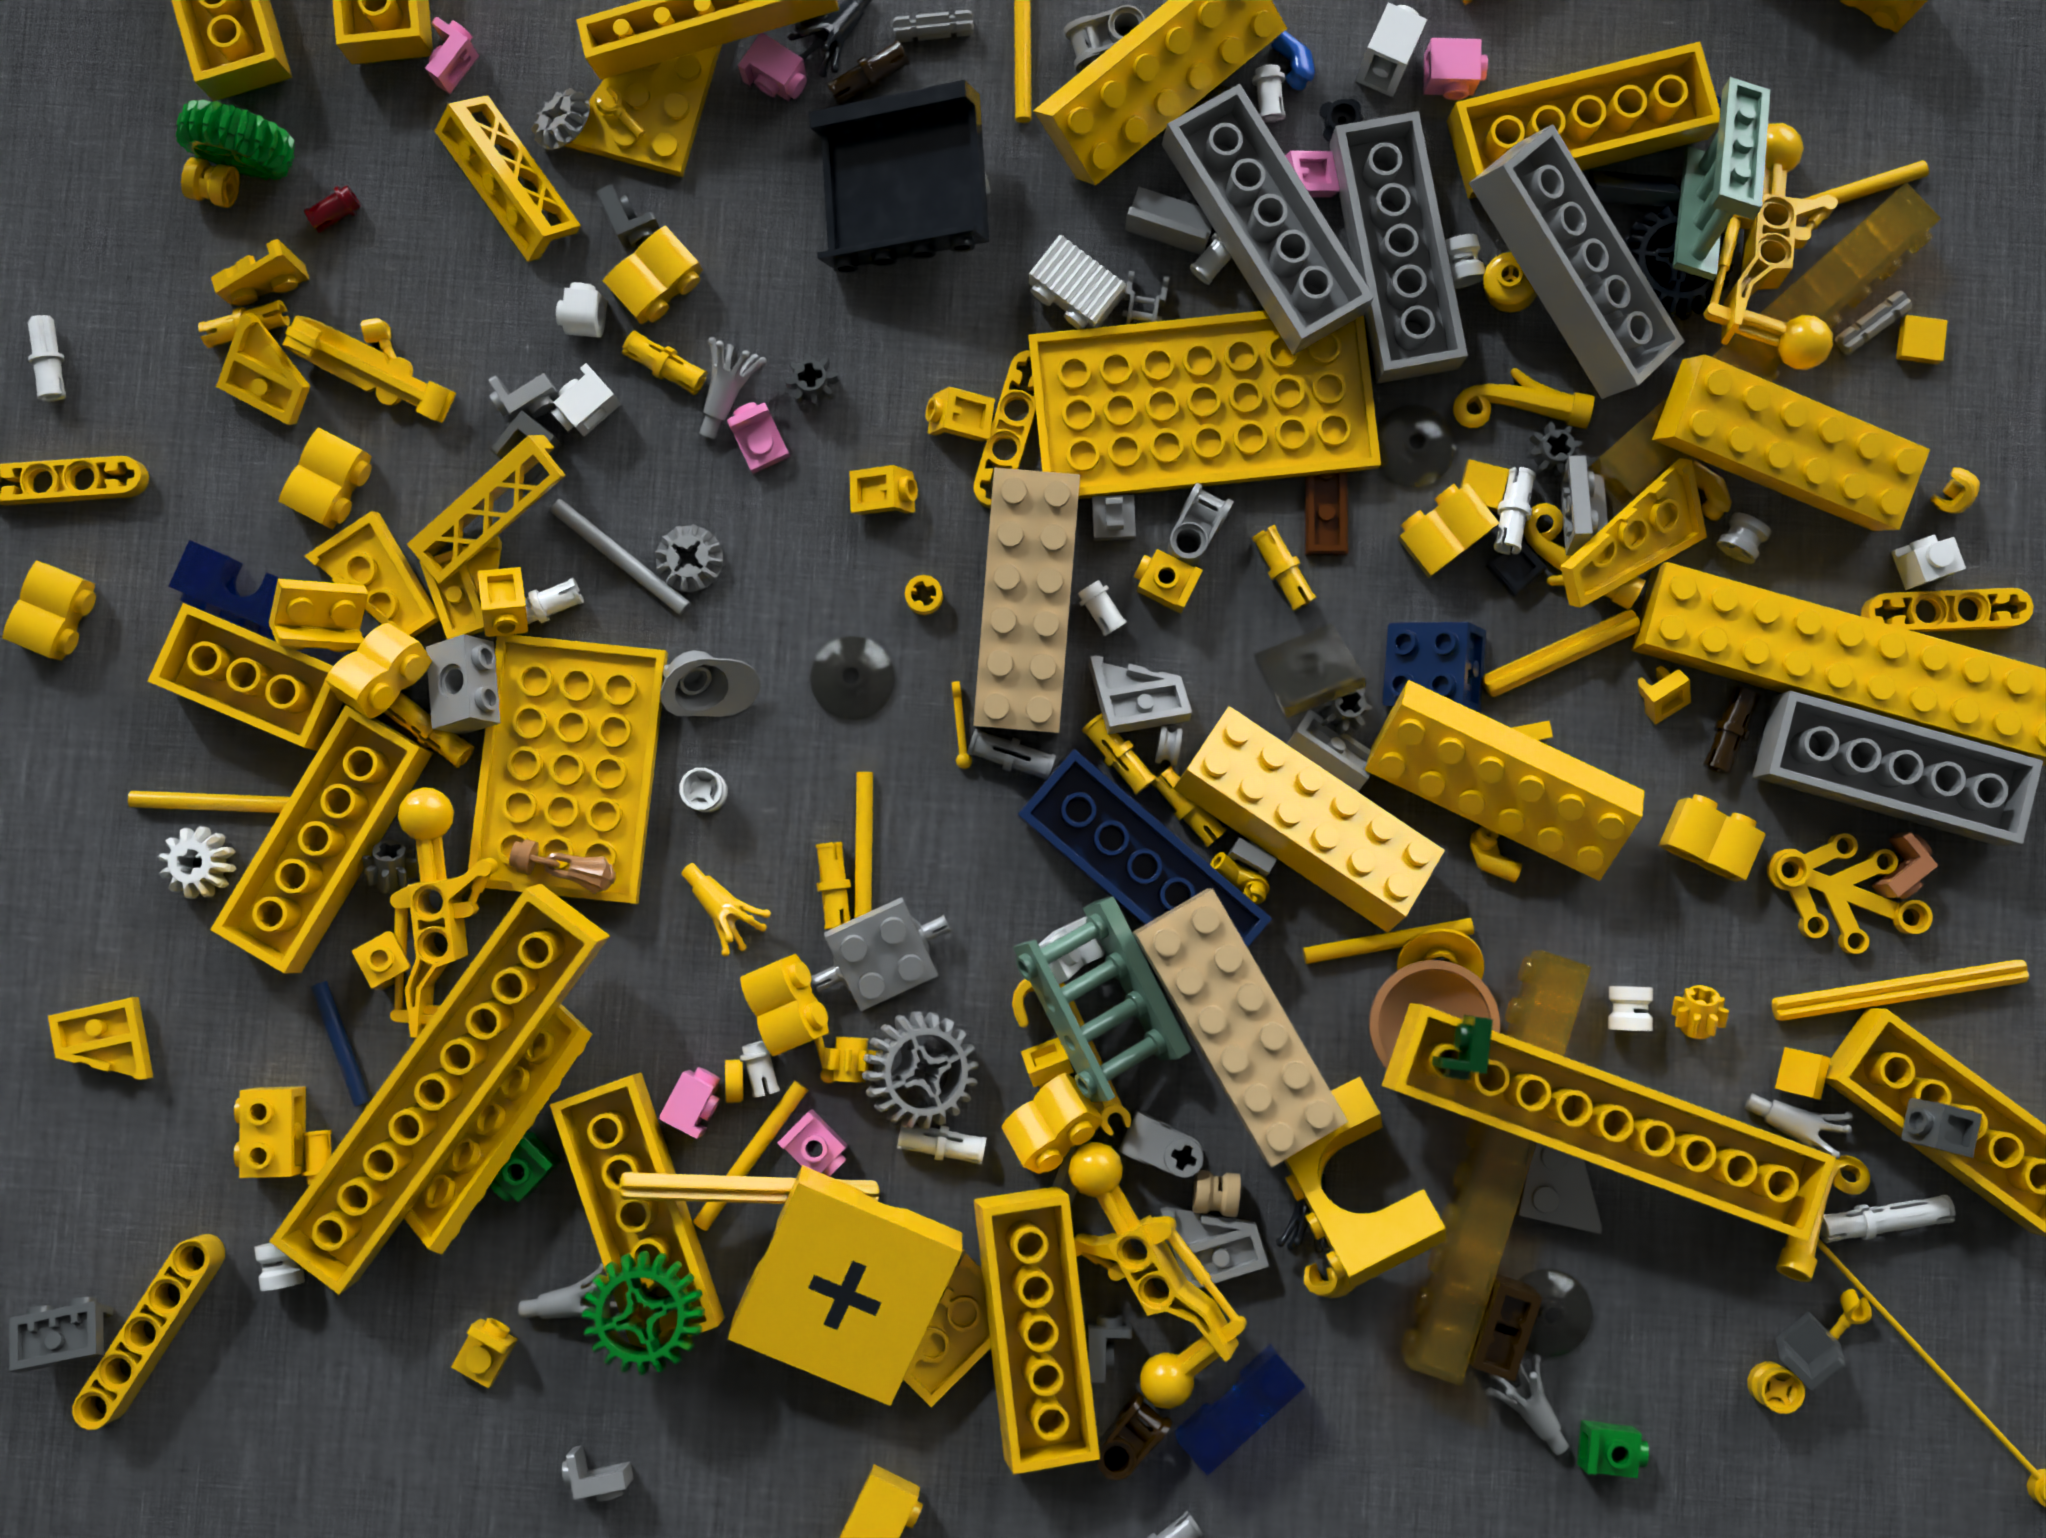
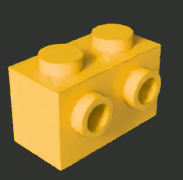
M306 1086L258 1087L240 1090L239 1098H237L234 1105V1118L236 1123L239 1124V1141L234 1148V1163L236 1167H239V1178L292 1177L301 1174V1172H306L303 1133L306 1132Z

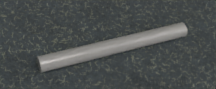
M559 499L553 504L550 510L551 513L677 614L682 615L688 609L691 603L566 502Z

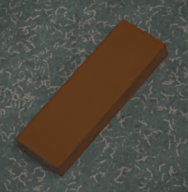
M1348 472L1305 476V555L1347 556Z

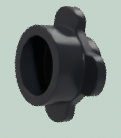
M1340 99L1333 103L1326 102L1321 106L1319 113L1325 122L1323 137L1326 141L1330 142L1336 126L1359 122L1361 106L1358 101L1354 99ZM1344 118L1346 122L1344 124H1340L1338 122V119Z

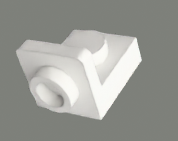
M1083 917L1053 931L1038 944L1040 949L1086 924L1087 917ZM1093 939L1050 963L1049 967L1058 984L1069 980L1085 964L1103 957L1105 950L1100 941Z

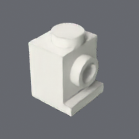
M587 363L580 368L585 374L580 380L573 379L561 388L558 393L559 398L553 402L557 408L551 412L567 431H570L575 426L583 437L621 405L612 391Z
M1931 535L1891 551L1905 590L1930 583L1966 569L1954 537L1938 541L1936 535Z

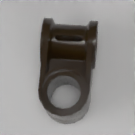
M1137 1392L1124 1405L1115 1421L1098 1440L1100 1459L1096 1461L1099 1470L1105 1477L1111 1480L1127 1478L1145 1456L1161 1442L1171 1428L1173 1421L1169 1417L1162 1418L1144 1402V1395ZM1139 1416L1141 1419H1143L1150 1427H1147L1137 1417ZM1113 1446H1121L1127 1451L1126 1459L1117 1466H1111L1103 1460L1106 1450Z

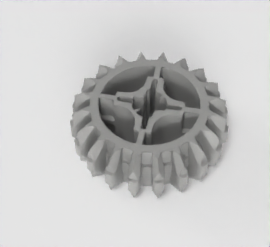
M913 1011L909 1021L905 1016L898 1015L895 1017L896 1030L886 1024L880 1028L885 1037L884 1041L877 1038L870 1040L871 1046L878 1050L876 1055H864L863 1060L873 1064V1070L863 1072L862 1078L875 1081V1084L868 1087L866 1094L872 1098L880 1096L874 1108L879 1112L888 1110L887 1120L896 1123L901 1119L902 1126L912 1129L917 1122L919 1128L926 1130L930 1128L932 1119L936 1124L944 1125L946 1124L945 1110L954 1116L960 1114L956 1101L960 1100L968 1103L971 1097L968 1093L964 1092L965 1086H976L978 1084L976 1079L968 1077V1070L978 1068V1062L966 1059L975 1048L972 1044L961 1045L966 1037V1032L961 1029L953 1031L954 1021L945 1018L940 1022L939 1015L929 1012L924 1019L921 1012ZM916 1036H932L942 1045L945 1052L928 1055L924 1046L918 1045ZM900 1049L902 1055L901 1064L896 1070L891 1072L893 1059ZM918 1062L928 1064L926 1065V1072L921 1071L925 1074L922 1079L914 1077L915 1069H919L916 1066ZM949 1069L947 1081L941 1090L939 1085L940 1077L943 1072ZM914 1086L917 1094L923 1096L925 1103L908 1105L898 1096L895 1089Z

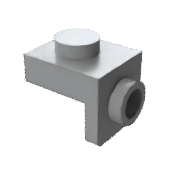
M545 373L512 393L508 391L496 375L488 379L495 390L489 396L503 417L510 414L515 419L521 410L530 417H540L552 410L555 406L553 402L559 398V392Z
M583 1445L573 1447L566 1455V1461L562 1463L563 1481L566 1488H572L574 1500L595 1495L597 1501L617 1498L623 1495L622 1490L626 1489L634 1479L630 1461L588 1470Z

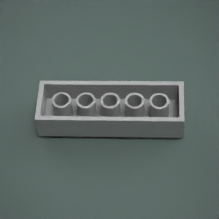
M1241 84L1232 87L1167 124L1162 141L1163 148L1293 355L1365 314L1375 297Z
M1419 111L1336 126L1329 147L1333 153L1340 188L1339 198L1351 258L1356 269L1375 297L1364 314V323L1376 384L1459 369L1468 357Z
M1553 124L1518 142L1469 183L1601 399L1639 386L1685 342Z
M1788 691L1772 698L1752 778L2001 847L2019 845L2024 842L2043 760L1794 691Z

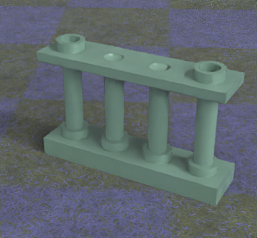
M1730 77L1722 89L1719 130L1706 151L1690 146L1687 147L1684 153L1673 268L1691 275L1714 280L1718 272L1720 237L1733 215L1736 214L1754 220L1761 210L1770 89Z
M1114 896L1096 900L1083 907L1087 916L1086 924L1041 949L1036 939L1013 946L1017 955L1015 960L1016 966L1020 974L1030 981L1077 1073L1075 1075L1077 1087L1091 1102L1113 1099L1115 1095L1108 1081L1154 1054L1158 1056L1159 1060L1179 1059L1192 1051ZM1093 939L1100 941L1105 950L1106 962L1060 988L1049 964ZM1113 977L1119 979L1126 993L1125 1001L1080 1027L1069 1003ZM1132 1016L1137 1017L1145 1031L1144 1040L1104 1064L1099 1065L1088 1042Z

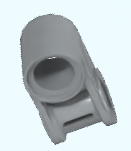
M1122 5L1096 15L1080 17L1068 23L1063 31L1065 37L1071 40L1076 55L1074 61L1075 69L1081 72L1124 36L1117 33L1118 29L1124 26L1135 28L1145 20L1142 12L1135 6Z
M1196 482L1171 533L1167 545V554L1191 566L1198 564L1212 538L1220 530L1234 501L1230 499L1223 501L1202 490V484ZM1185 536L1191 537L1196 541L1198 550L1194 553H1184L1178 548L1176 540Z
M1137 1110L1134 1112L1131 1125L1127 1128L1118 1149L1121 1153L1150 1166H1156L1183 1178L1191 1177L1198 1173L1204 1160L1202 1147L1196 1139ZM1185 1145L1192 1147L1191 1155L1196 1160L1194 1163L1186 1162L1184 1167L1176 1165L1177 1157L1172 1152L1174 1149L1182 1150Z

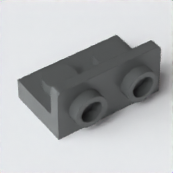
M80 1297L70 1300L67 1307L55 1309V1306L52 1305L34 1306L27 1309V1315L9 1318V1371L22 1373L104 1356L103 1318L113 1316V1307L98 1302L97 1297Z

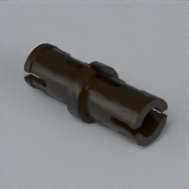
M898 40L867 60L863 56L856 61L857 66L831 82L826 83L839 106L870 87L872 90L880 87L879 82L904 66L911 64L908 56L904 55L905 51Z
M1735 686L1733 688L1726 711L1722 719L1716 721L1714 726L1716 734L1703 763L1705 768L1720 774L1730 775L1742 741H1747L1750 734L1747 728L1761 697L1758 693L1743 687Z

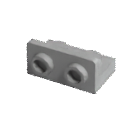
M1569 456L1560 477L1566 555L1576 553L1608 523L1604 477L1602 475H1594L1593 471H1587L1586 456Z

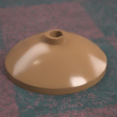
M1441 960L1415 962L1393 973L1378 990L1369 1014L1370 1040L1376 1056L1386 1069L1388 1068L1410 1003L1425 1005L1463 1019V1015L1493 1019L1492 1030L1500 1033L1498 1007L1492 993L1484 982L1470 970L1455 963Z

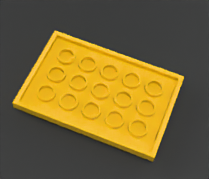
M522 635L497 636L495 656L501 723L485 728L468 870L479 860L493 858L497 861L498 869L489 876L485 888L523 892L528 887L542 884L557 896L639 904L662 710L660 690L665 680L663 669L664 665H667L668 652L666 650ZM525 839L538 842V856L544 858L548 857L551 853H563L578 857L605 856L609 864H612L616 878L606 891L594 894L573 881L550 875L542 864L536 863L530 875L517 873L516 868L509 865V857L516 841L523 843ZM556 860L560 863V867L555 869L568 872L570 863Z

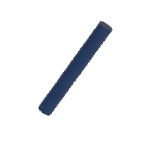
M324 981L313 985L310 988L353 1105L357 1107L368 1103L371 1099L328 982Z

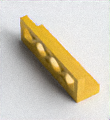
M488 95L447 105L435 129V133L527 262L540 259L551 240L578 232L581 227L580 223ZM482 111L490 122L491 128L477 122L471 114ZM496 143L509 149L515 157L514 160L500 155L494 144ZM518 176L533 182L538 189V193L524 188L519 182ZM542 209L555 214L561 224L551 226L542 214Z
M528 435L407 543L408 547L439 584L445 583L566 476L549 455L554 446L545 435ZM538 462L550 474L538 485L524 484V475ZM509 488H514L513 507L508 512L493 511L494 502ZM523 489L532 490L523 498ZM483 515V534L477 539L463 538V529L476 517ZM493 517H501L493 524ZM448 542H453L452 561L445 568H442L432 555H435ZM463 544H470V545L462 552V546H463Z

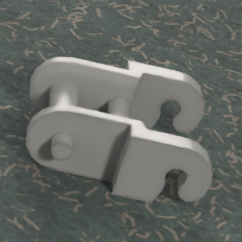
M1129 271L1124 300H1129L1130 303L1128 311L1123 310L1122 313L1123 317H1127L1126 325L1130 324L1131 319L1145 322L1161 321L1162 316H1157L1159 305H1165L1169 277L1164 276L1161 295H1157L1156 299L1135 296V292L1132 290L1134 271ZM1134 302L1154 305L1153 314L1134 311Z

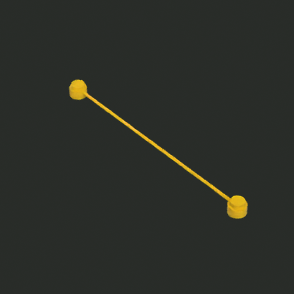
M1818 1238L1817 1246L2031 1473L2027 1481L2028 1494L2035 1502L2046 1507V1469L2036 1470Z

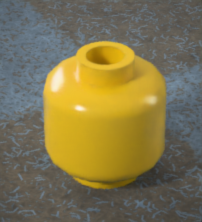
M1511 252L1501 253L1487 265L1483 276L1485 296L1490 304L1498 310L1509 313L1521 311L1528 307L1537 297V293Z

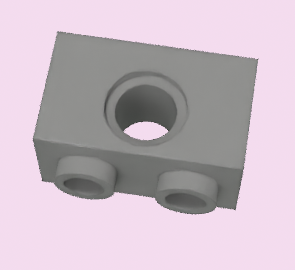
M463 634L427 646L426 652L432 660L427 669L432 729L464 735L500 724L494 642Z

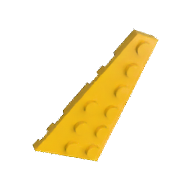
M722 45L603 79L589 99L590 112L583 130L573 141L564 146L683 178ZM607 87H615L620 91L622 95L621 105L645 130L642 137L637 138L614 114L605 115L598 111L595 105L596 97L601 99L605 106L613 107L616 105L615 98L608 93Z

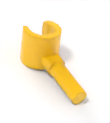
M607 87L606 90L615 98L616 105L613 107L605 106L601 99L596 97L595 105L598 111L605 115L614 114L637 138L642 137L645 130L621 105L622 95L620 91L615 87Z
M379 318L361 321V330L367 344L379 342L381 350L387 354L389 361L397 357L390 341L392 338L390 326Z
M1848 1289L1840 1295L1839 1300L1844 1313L1829 1331L1837 1340L1852 1324L1866 1323L1872 1317V1310L1867 1298L1864 1296L1859 1300L1854 1289Z

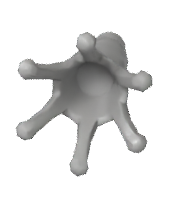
M711 337L708 340V344L711 347L712 376L703 413L706 415L699 434L715 439L721 421L726 420L740 389L760 366L766 365L767 359L765 357L759 358L757 354H753L749 358L750 353L747 350L742 351L737 363L730 370L734 347L732 344H727L724 360V343L721 340L716 342V339Z
M1753 1093L1749 1096L1744 1108L1764 1117L1765 1123L1783 1132L1800 1144L1813 1149L1817 1148L1821 1152L1835 1156L1836 1159L1840 1158V1153L1818 1136V1132L1823 1130L1848 1134L1852 1131L1850 1125H1835L1826 1121H1851L1854 1118L1851 1112H1846L1845 1114L1809 1112L1777 1100L1770 1102Z
M603 1263L591 1275L574 1285L540 1294L538 1299L521 1301L518 1308L520 1317L522 1319L540 1316L542 1319L582 1318L583 1310L596 1307V1305L585 1300L584 1297L589 1290H599L594 1283H590L596 1275L605 1272ZM611 1301L610 1308L618 1309L616 1301Z
M1539 1355L1533 1356V1372L1529 1373V1377L1521 1363L1518 1371L1521 1385L1516 1388L1504 1378L1489 1373L1491 1379H1495L1504 1387L1506 1395L1491 1387L1486 1389V1395L1502 1400L1517 1411L1536 1435L1547 1442L1554 1454L1564 1453L1568 1449L1569 1444L1560 1432V1423L1543 1390L1539 1369L1541 1357Z

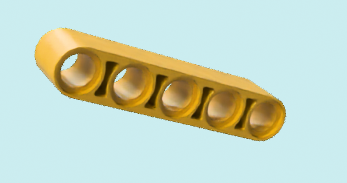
M202 1234L180 1242L173 1249L76 1397L72 1406V1415L80 1427L87 1430H96L120 1418L127 1411L223 1264L225 1247L217 1236ZM195 1246L199 1247L205 1255L203 1266L197 1265L193 1260L192 1251ZM170 1283L179 1289L180 1300L178 1303L173 1302L169 1297L168 1288ZM146 1321L150 1322L156 1330L154 1340L149 1339L144 1332ZM121 1358L130 1364V1377L125 1376L121 1372ZM97 1396L105 1401V1415L97 1410Z

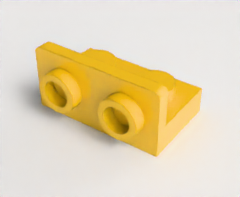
M278 579L269 619V625L276 643L294 650H301L306 647L326 648L335 652L357 650L364 639L360 628L368 592L364 585Z

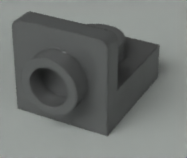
M612 184L597 190L624 249L630 246L638 248L648 237L660 229L653 212L636 217L627 196L624 195L618 198Z
M1910 1098L1901 1139L1909 1143L1973 1158L1982 1114L1947 1104Z
M1105 1314L1098 1315L1097 1322L1087 1321L1086 1344L1092 1383H1105L1106 1370L1114 1369V1343H1106V1338H1132L1131 1324L1123 1322L1122 1316Z

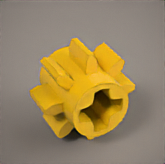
M1695 985L1689 989L1685 988L1683 997H1674L1671 1014L1676 1016L1675 1026L1680 1027L1685 1035L1694 1039H1706L1716 1035L1717 1027L1726 1028L1729 1010L1724 1008L1725 998L1720 997L1716 990L1704 985Z
M836 1037L835 1047L825 1048L823 1068L834 1070V1081L866 1082L862 1078V1073L873 1070V1064L865 1062L863 1060L864 1055H876L877 1050L868 1049V1038Z

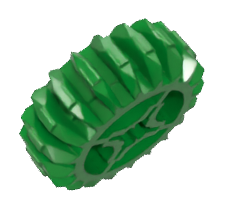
M205 99L188 101L187 104H184L182 113L178 115L176 122L177 131L175 134L176 141L187 152L194 154L197 158L207 160L210 165L226 164L234 166L239 174L258 177L264 180L268 178L273 180L282 179V177L287 176L289 168L292 167L295 156V140L285 129L278 127L275 122L264 119L263 116L236 108L232 104L229 106L218 101L210 102Z
M648 1251L639 1253L637 1265L631 1254H625L621 1257L622 1269L613 1261L607 1264L605 1269L608 1277L598 1274L592 1280L600 1291L589 1290L585 1294V1300L596 1305V1307L586 1308L582 1311V1318L595 1320V1324L590 1325L584 1330L585 1335L593 1336L598 1334L600 1338L592 1346V1350L597 1353L606 1347L610 1351L604 1360L607 1365H611L617 1357L621 1358L620 1371L623 1373H627L632 1367L633 1362H636L638 1374L640 1376L645 1375L648 1372L650 1361L657 1373L663 1372L666 1368L665 1357L674 1365L679 1363L682 1359L679 1349L690 1352L694 1347L692 1339L687 1335H699L702 1331V1326L690 1320L700 1318L705 1314L703 1307L691 1306V1302L698 1300L702 1296V1291L700 1289L687 1291L686 1286L695 1277L690 1273L681 1280L676 1275L682 1267L681 1262L676 1261L669 1270L664 1268L666 1254L660 1253L654 1260L653 1265H650ZM640 1278L657 1281L672 1296L659 1297L653 1295L649 1291L646 1282L641 1283ZM626 1281L629 1289L625 1293L627 1298L626 1309L610 1317V1303L613 1293L621 1282ZM640 1303L644 1304L643 1309L646 1306H649L651 1310L659 1308L647 1319V1323L643 1322L644 1317L640 1320L636 1316L627 1318L640 1307ZM677 1309L678 1320L675 1332L670 1340L661 1344L658 1337L661 1333L660 1318L667 1315L670 1311ZM628 1329L635 1332L641 1344L646 1343V1347L630 1344L617 1331Z

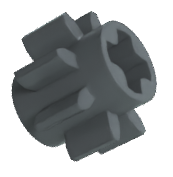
M806 353L805 361L800 364L790 362L789 365L794 373V378H788L785 380V384L788 389H799L794 396L798 405L804 399L812 401L816 409L819 406V400L825 396L829 399H834L830 384L838 382L839 378L835 372L826 373L830 365L827 357L822 358L818 362L812 360L811 355ZM816 374L818 378L815 381L816 386H807L808 375Z
M1549 422L1544 429L1545 436L1535 432L1529 438L1536 447L1526 455V458L1535 460L1538 465L1536 473L1540 474L1544 470H1552L1555 478L1563 473V463L1566 464L1568 457L1574 456L1572 455L1573 452L1582 445V441H1574L1570 434L1572 429L1570 425L1564 430H1556L1553 422ZM1552 443L1559 447L1556 457L1549 453Z
M1346 679L1339 685L1338 689L1334 685L1329 684L1322 690L1327 699L1321 700L1315 705L1316 709L1322 710L1324 718L1321 723L1322 726L1330 723L1337 727V734L1342 735L1348 730L1349 725L1356 731L1365 725L1360 715H1364L1372 710V706L1366 704L1364 697L1365 688L1359 690L1351 687L1350 680ZM1342 702L1348 708L1345 712L1342 711L1339 707V705H1341Z
M386 840L379 842L373 846L372 856L362 857L367 885H376V888L381 892L394 893L408 885V878L418 877L417 860L414 859V849L412 847L405 849V846L399 841Z

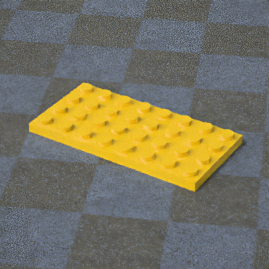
M1266 311L1028 335L1042 471L1080 474L1078 499L1092 498V496H1113L1193 488L1196 482L1202 484L1203 487L1379 469L1381 466L1364 315L1295 355L1289 350Z

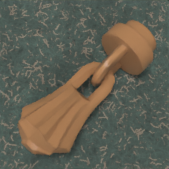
M525 839L523 843L516 841L509 857V865L515 867L517 873L530 875L536 863L542 864L550 875L573 881L594 894L606 891L616 878L612 864H609L605 856L578 857L563 853H551L548 857L544 858L538 856V842ZM556 860L570 863L568 872L555 869L560 867V863Z

